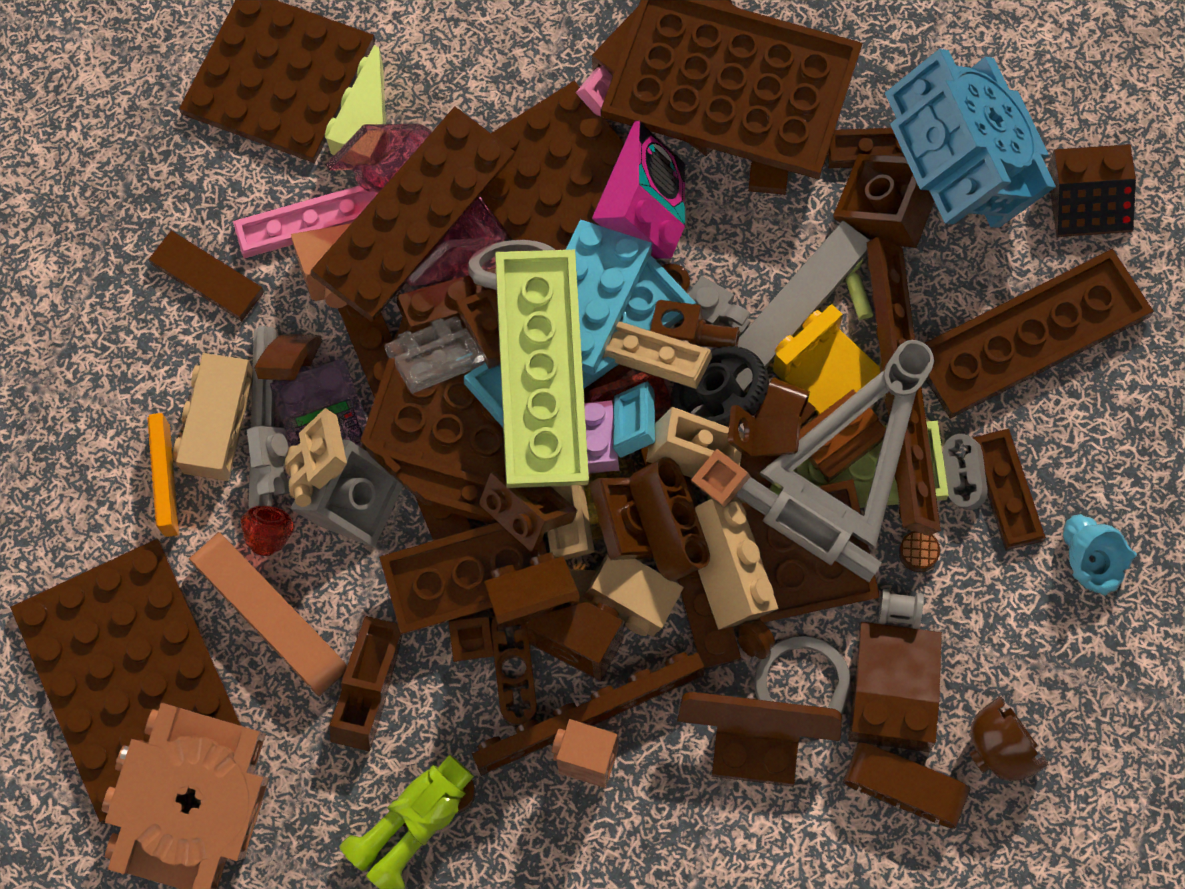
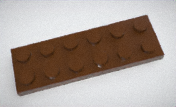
M454 106L311 269L310 276L369 321L373 322L513 159L515 151Z
M1112 248L925 342L934 356L933 368L926 381L951 419L1150 318L1154 310Z

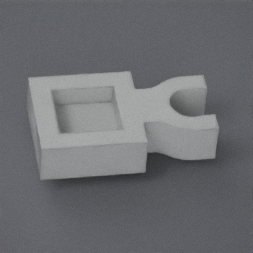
M255 426L247 429L251 468H259V478L257 481L258 495L274 493V496L289 494V481L284 473V460L288 452L286 428Z

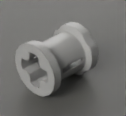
M883 589L880 599L878 624H885L887 621L911 624L913 629L919 630L924 594L917 593L914 597L892 594L889 589Z

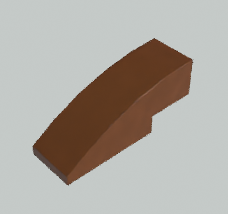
M368 616L364 617L341 681L342 692L329 725L330 741L332 743L365 751L371 750L403 636L400 633L398 623Z

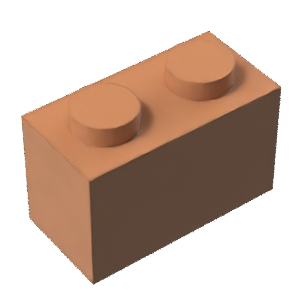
M569 719L566 730L558 729L552 746L553 760L557 761L559 774L603 788L607 787L618 752V734Z

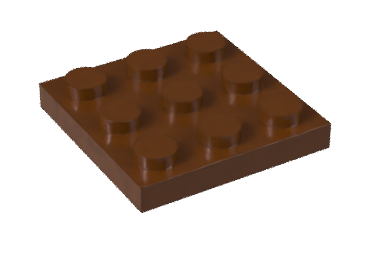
M853 479L818 486L861 514ZM742 503L779 608L759 617L761 622H770L880 598L875 575L870 582H867L837 561L829 565L762 521L765 516L747 503ZM853 535L850 536L848 541L870 554L867 544Z

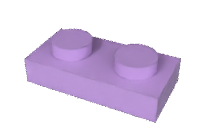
M612 400L584 403L588 473L619 471L618 454L613 449Z

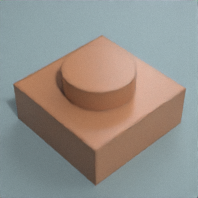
M716 449L691 481L725 508L751 476L724 453Z

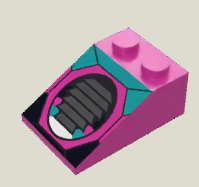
M634 121L592 219L602 227L651 242V256L654 259H671L685 228V163L640 121Z

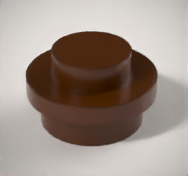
M755 620L752 623L745 622L739 627L740 636L738 642L748 656L765 659L770 655L771 649L775 646V638L760 620Z

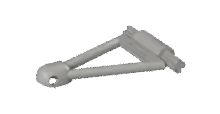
M908 340L902 343L880 374L799 440L798 452L796 454L780 455L759 474L782 489L779 495L750 477L735 496L764 514L765 516L762 520L764 523L829 565L837 561L867 582H870L882 562L848 540L853 535L868 546L876 549L916 391L922 386L933 368L934 356L931 349L925 343L918 340ZM890 392L894 395V400L864 515H861L793 470L881 397Z

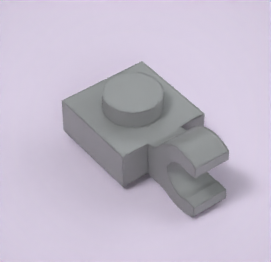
M704 276L699 278L688 295L696 304L701 305L703 320L706 321V324L717 325L720 321L728 327H739L741 335L750 324L748 320L750 312L739 305H731L734 301V294Z

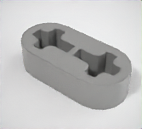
M955 434L943 446V460L949 499L964 510H974L979 508L987 498L983 452L980 444L971 436ZM960 444H964V446L971 449V453L965 455L966 468H963L962 461L954 456L955 452L960 451ZM964 476H967L970 485L976 487V492L970 493V500L968 501L959 495V491L965 489Z

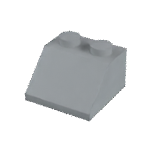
M342 440L347 465L341 474L335 479H331L320 490L313 486L311 503L308 506L300 507L294 500L290 509L317 526L370 547H375L403 485L378 464L366 450L350 440Z

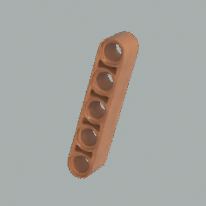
M220 532L216 533L188 558L202 575H205V578L228 602L232 603L231 605L254 630L258 631L257 633L281 658H284V661L307 685L311 686L312 691L320 697L345 673L347 665L339 655Z

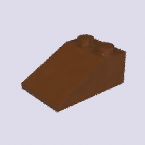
M553 552L530 559L531 566L515 571L514 565H509L490 572L492 579L486 580L485 585L499 630L528 622L530 618L579 603L580 596L563 556L555 559Z
M861 622L848 741L930 752L936 743L940 701L942 632Z

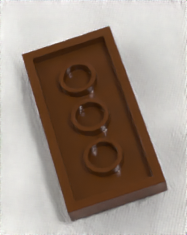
M497 522L379 556L401 635L493 609L485 585L486 580L492 579L490 572L509 565H514L515 571L530 567V559L547 554L543 538L538 549L529 551Z

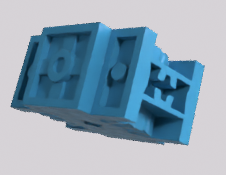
M939 48L885 92L896 117L890 123L920 190L930 191L945 224H955L968 214L985 215L990 227L1000 228L1056 188L1043 160L1049 156L1046 147L1019 92L1009 90L994 58L985 56L971 68L957 66L949 50Z

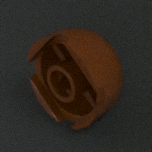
M999 696L976 714L970 729V737L975 749L970 751L969 754L982 773L990 769L998 778L1003 780H1025L1049 766L1045 756L1038 760L1035 758L1038 755L1035 749L1038 745L1011 707L1003 712L1001 707L1005 705V700Z

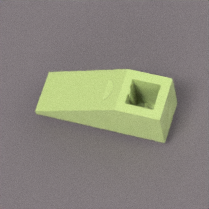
M375 45L369 56L363 57L357 69V79L352 88L348 87L345 90L341 100V110L337 118H332L329 121L325 131V138L332 155L372 169L387 139L383 62L380 49Z

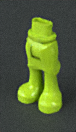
M449 754L439 767L432 765L429 770L413 780L402 794L392 801L387 807L390 811L371 830L361 837L350 835L339 845V848L355 867L361 871H367L374 863L379 851L405 823L409 831L366 874V877L379 889H405V882L401 875L405 866L421 846L427 844L437 830H442L449 825L455 814L458 813L460 799L465 795L463 789L472 780L474 775L455 757Z

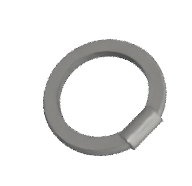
M511 240L495 243L478 250L472 255L468 263V272L476 285L497 290L496 274L481 268L485 262L495 257V252L555 249L547 244L530 240Z
M811 636L789 637L777 642L771 649L770 655L765 659H760L754 678L755 693L758 700L773 701L767 688V676L771 665L780 655L794 649H809L825 656L835 668L838 676V684L828 708L836 709L843 715L854 687L851 685L850 670L845 659L831 644Z

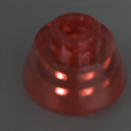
M271 506L252 507L240 518L245 544L251 548L252 552L261 556H271L275 552L282 550L295 529V524L288 513Z

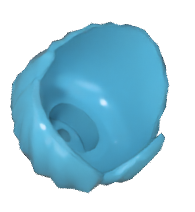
M1081 514L1072 516L1064 525L1063 537L1065 543L1069 546V562L1073 569V577L1086 589H1089V591H1094L1104 596L1116 591L1125 578L1124 571L1130 568L1133 559L1137 557V553L1128 546L1122 533L1110 525L1097 524L1094 519ZM1090 556L1094 557V562H1090Z

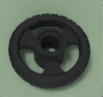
M728 346L711 350L712 359L697 389L674 382L672 387L671 407L691 413L696 407L705 404L714 416L705 419L729 427L731 406L739 405L751 416H754L755 412L760 409L759 406H762L767 395L769 377L763 362L755 353L746 348ZM749 368L752 371L753 377L751 387L745 396L736 378L741 371Z

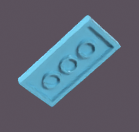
M580 219L566 250L575 249L582 371L594 375L651 255L652 243Z

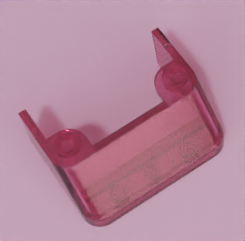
M364 124L325 165L329 171L352 170L356 175L357 183L364 190L379 193L432 131L421 124ZM480 197L423 264L406 279L410 286L444 282L468 267L470 258L478 250L505 240V233Z

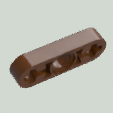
M494 616L491 622V636L500 711L507 724L518 727L525 722L534 720L538 710L530 642L526 628L527 622L515 625L521 626V629L514 631L515 646L518 647L523 644L524 649L510 648L500 653V647L508 648L507 638L504 632H498L499 627ZM511 658L521 659L526 665L524 674L517 679H510L502 672L504 663ZM528 683L529 689L520 688L523 704H530V708L524 710L523 717L516 718L514 711H507V707L514 705L513 691L511 689L504 692V687L518 688Z

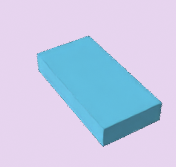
M648 381L614 396L613 449L620 458L655 443V391Z

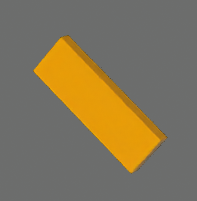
M163 413L149 414L147 420L156 526L165 537L179 535L170 424Z

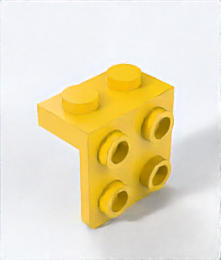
M832 304L822 313L819 310L813 312L803 323L802 327L804 329L795 337L788 335L775 349L773 372L783 381L810 391L808 402L816 408L818 415L854 389L857 393L881 372L880 367L840 330L843 314Z

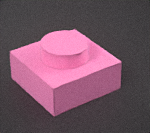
M603 65L596 68L576 92L591 111L600 117L601 107L613 77Z

